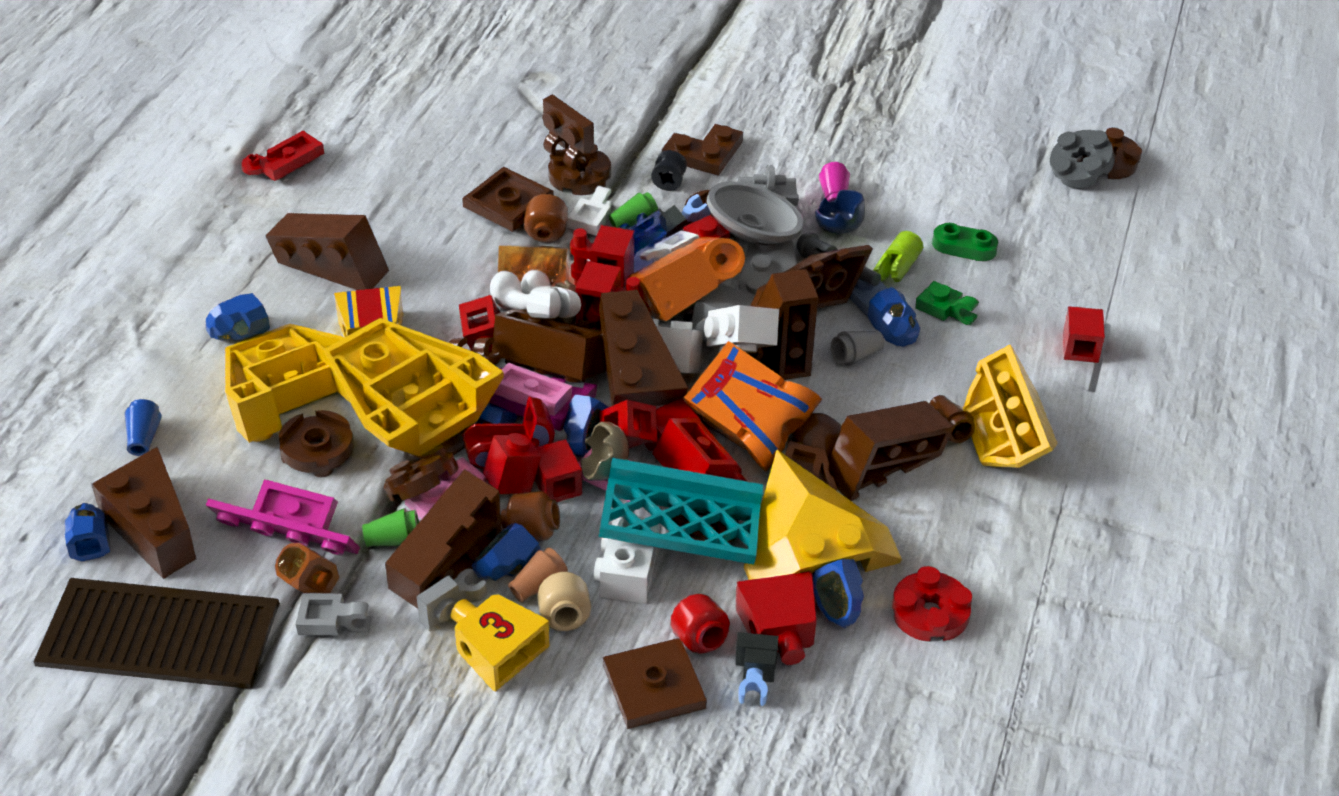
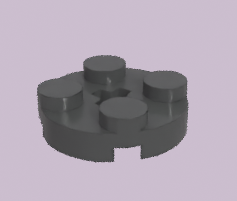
M1102 130L1064 132L1058 137V143L1054 146L1050 155V166L1054 175L1061 179L1064 185L1073 188L1087 187L1097 183L1096 178L1104 172L1107 175L1115 163L1114 149L1107 134ZM1082 155H1088V156H1089V157H1085V158L1083 159V162H1078V161H1077V158L1080 157V156H1082Z

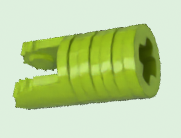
M901 231L873 269V271L881 275V282L886 280L890 274L894 282H900L922 253L924 248L923 241L917 234L911 231Z

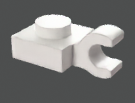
M598 186L590 200L580 198L567 218L568 228L574 230L582 228L588 234L597 236L600 226H605L609 220L608 215L611 214L612 203L607 201L611 189Z
M681 230L654 244V249L643 251L640 254V258L646 261L654 258L655 262L675 250L691 244L695 239L699 238V235Z

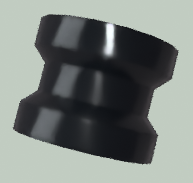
M672 150L661 152L655 161V166L651 173L653 183L658 188L666 191L679 188L687 169L685 157Z

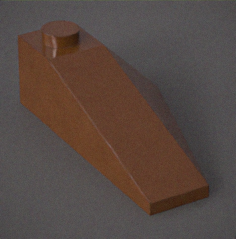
M870 245L811 255L785 272L807 269L818 295L817 308L844 304L848 302L873 248ZM767 283L758 288L751 306L757 307Z

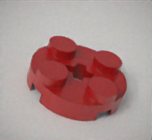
M932 566L921 567L917 573L906 576L895 587L892 600L894 620L903 632L921 641L930 642L931 637L944 636L943 641L954 639L963 633L969 624L972 593L958 580L947 574L940 573L938 569ZM925 603H935L940 609L932 607L928 610L925 608Z

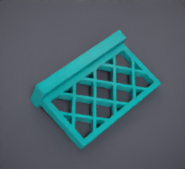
M612 458L598 537L754 565L757 554L760 504L764 485ZM619 499L630 500V502L623 504ZM658 506L669 508L662 511ZM643 507L652 516L641 520L633 511ZM695 512H697V513H703V514H708V515L703 516V517H700V516L697 515ZM681 514L690 523L679 527L671 518ZM623 517L630 525L620 527L609 525V522ZM734 519L746 522L738 524ZM720 521L728 530L718 534L710 525ZM661 524L669 532L666 534L654 533L650 528ZM699 530L708 539L705 541L694 540L689 534ZM737 537L748 549L733 547L727 541Z

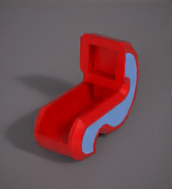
M529 396L522 424H473L463 433V442L470 464L475 468L484 469L493 435H509L511 433L527 435L535 447L553 443L555 430L547 405L541 399Z

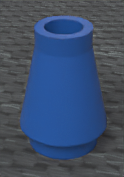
M138 399L132 401L124 412L127 451L135 456H141L150 450V445L162 419L159 406L155 402Z

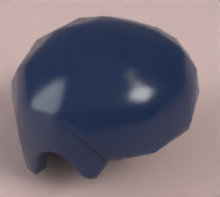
M840 190L836 199L832 202L823 198L819 208L815 210L818 225L825 231L835 234H844L856 230L861 226L865 217V199L863 194L855 190Z

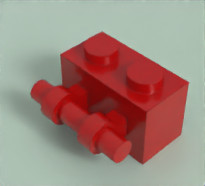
M601 225L594 243H590L585 229H575L573 231V239L570 241V253L574 256V262L571 264V277L574 279V285H577L587 259H589L591 262L621 267V287L625 288L628 276L634 273V230Z
M587 261L575 287V293H577L581 301L580 311L576 314V326L578 320L581 319L590 321L589 328L601 330L599 315L601 293L638 290L643 300L644 291L640 287L639 278H627L626 287L622 288L621 267Z
M698 418L669 419L652 453L663 467L747 481L741 474L742 469Z

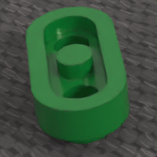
M949 222L938 225L934 229L932 246L943 254L983 262L992 260L996 256L998 239L987 230L969 228Z

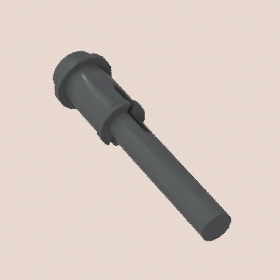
M815 233L802 234L796 244L799 254L804 258L838 250L835 246L821 241ZM864 267L859 279L872 286H877L881 281V275Z

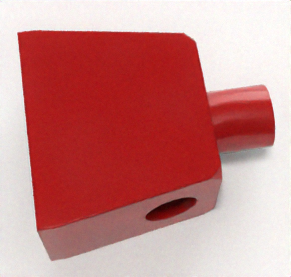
M811 571L737 581L735 608L747 633L779 636L777 652L780 653L782 662L786 665H794L801 662L805 658L803 648H810L814 645L816 631V611Z

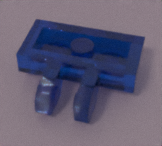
M659 210L648 217L645 213L639 214L637 216V224L632 227L627 223L619 227L634 230V257L638 251L646 246L653 247L654 244L662 241L667 234L666 219Z

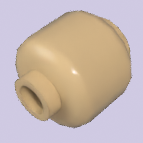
M558 572L544 579L539 586L537 596L539 612L542 617L549 621L550 628L556 631H571L579 628L587 621L590 616L591 601L587 584L580 576L572 572Z

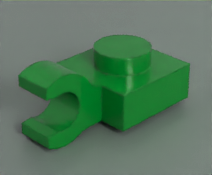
M933 281L916 298L915 309L943 321L951 316L965 325H971L977 319L978 315L972 313V311L979 305V301L971 296L963 297L962 292Z

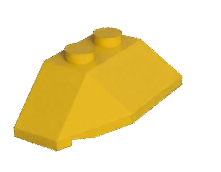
M1008 345L978 361L975 370L977 375L969 388L963 409L970 412L974 418L975 431L971 437L981 464L983 466L1020 468L1053 451L1058 444L1038 392L1013 347Z

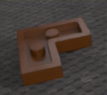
M718 124L712 127L704 140L674 132L662 148V152L667 150L676 151L685 157L687 167L719 176L742 144L744 132Z

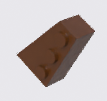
M287 213L265 235L279 264L355 290L373 289L389 271L366 215Z
M512 309L495 315L493 333L495 341L492 344V353H500L501 358L505 359L506 364L511 363L516 366L528 365L534 367V371L540 374L556 373L564 375L566 381L574 383L585 382L587 378L607 371L602 330L589 328L590 321L579 319L576 326L557 321V317H530L527 311Z
M927 401L849 415L842 423L840 434L829 458V473L834 477L837 490L844 497L853 501L859 498V490L871 484L877 487L886 484L888 480L886 477L901 469L906 474L941 456L954 426Z
M158 446L92 483L97 506L105 513L107 523L163 579L196 560L190 529Z
M464 469L385 562L388 589L418 609L417 596L446 576H450L454 580L462 571L473 569L472 563L476 557L502 531L499 490Z

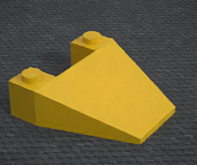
M290 323L225 347V393L237 431L249 443L252 441H264L269 439L273 433L281 430L282 423L279 414L336 392L348 400L323 356V349L345 337Z

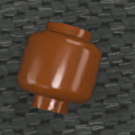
M541 194L533 197L526 207L524 228L527 234L540 242L557 241L566 231L568 207L562 199L551 194Z
M543 491L515 494L509 499L507 508L501 511L502 528L504 530L508 525L517 523L522 525L537 542L547 541L553 536L554 530H558L560 527L558 503L556 500L550 499L549 495Z

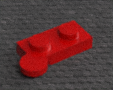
M303 130L268 149L267 156L265 157L259 154H249L241 162L242 171L248 175L263 173L276 181L325 154L324 145Z

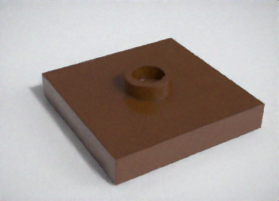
M502 167L464 196L462 202L464 208L514 232L524 224L526 207L529 201L541 194L554 195V191L506 167Z
M680 638L603 657V667L627 729L706 709L707 699Z

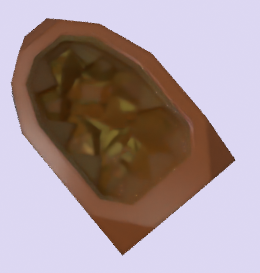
M301 543L288 544L282 549L276 559V575L303 593H331L339 580L335 563Z

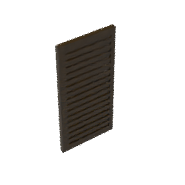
M70 578L33 662L37 667L251 689L280 602L276 598Z

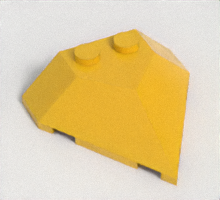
M776 450L760 507L754 565L744 563V570L748 580L808 571L813 573L815 570L841 559H854L855 562L861 561L865 572L901 563L902 558L885 524L782 452Z

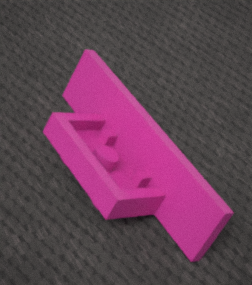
M264 479L253 510L209 498L206 506L217 515L216 520L228 526L238 527L239 522L251 525L250 529L261 535L272 537L274 532L286 535V539L292 543H301L305 546H308L309 541L322 545V550L339 556H343L344 551L358 554L360 546L350 536L328 531L338 504L334 497Z

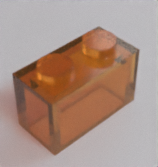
M499 245L498 273L500 271L512 272L518 277L519 281H522L528 271L538 270L545 273L550 282L564 283L565 280L569 281L570 247Z

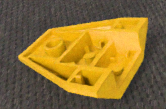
M382 318L323 349L324 358L364 428L388 447L417 456H422L477 422L504 378V372L478 353Z

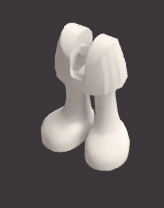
M538 270L528 271L521 283L514 273L500 271L493 277L490 284V293L494 301L506 311L512 309L526 310L530 317L556 318L557 316L568 318L578 314L581 308V301L577 293L566 288L551 286L547 275Z

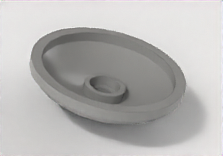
M721 182L714 185L707 196V205L713 217L726 230L744 241L757 244H780L799 236L803 228V217L798 209L782 196L766 188L744 182Z

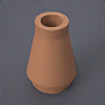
M548 547L544 551L538 550L515 579L508 583V587L517 600L524 602L529 597L538 593L539 586L544 579L558 572H568V569L560 555Z

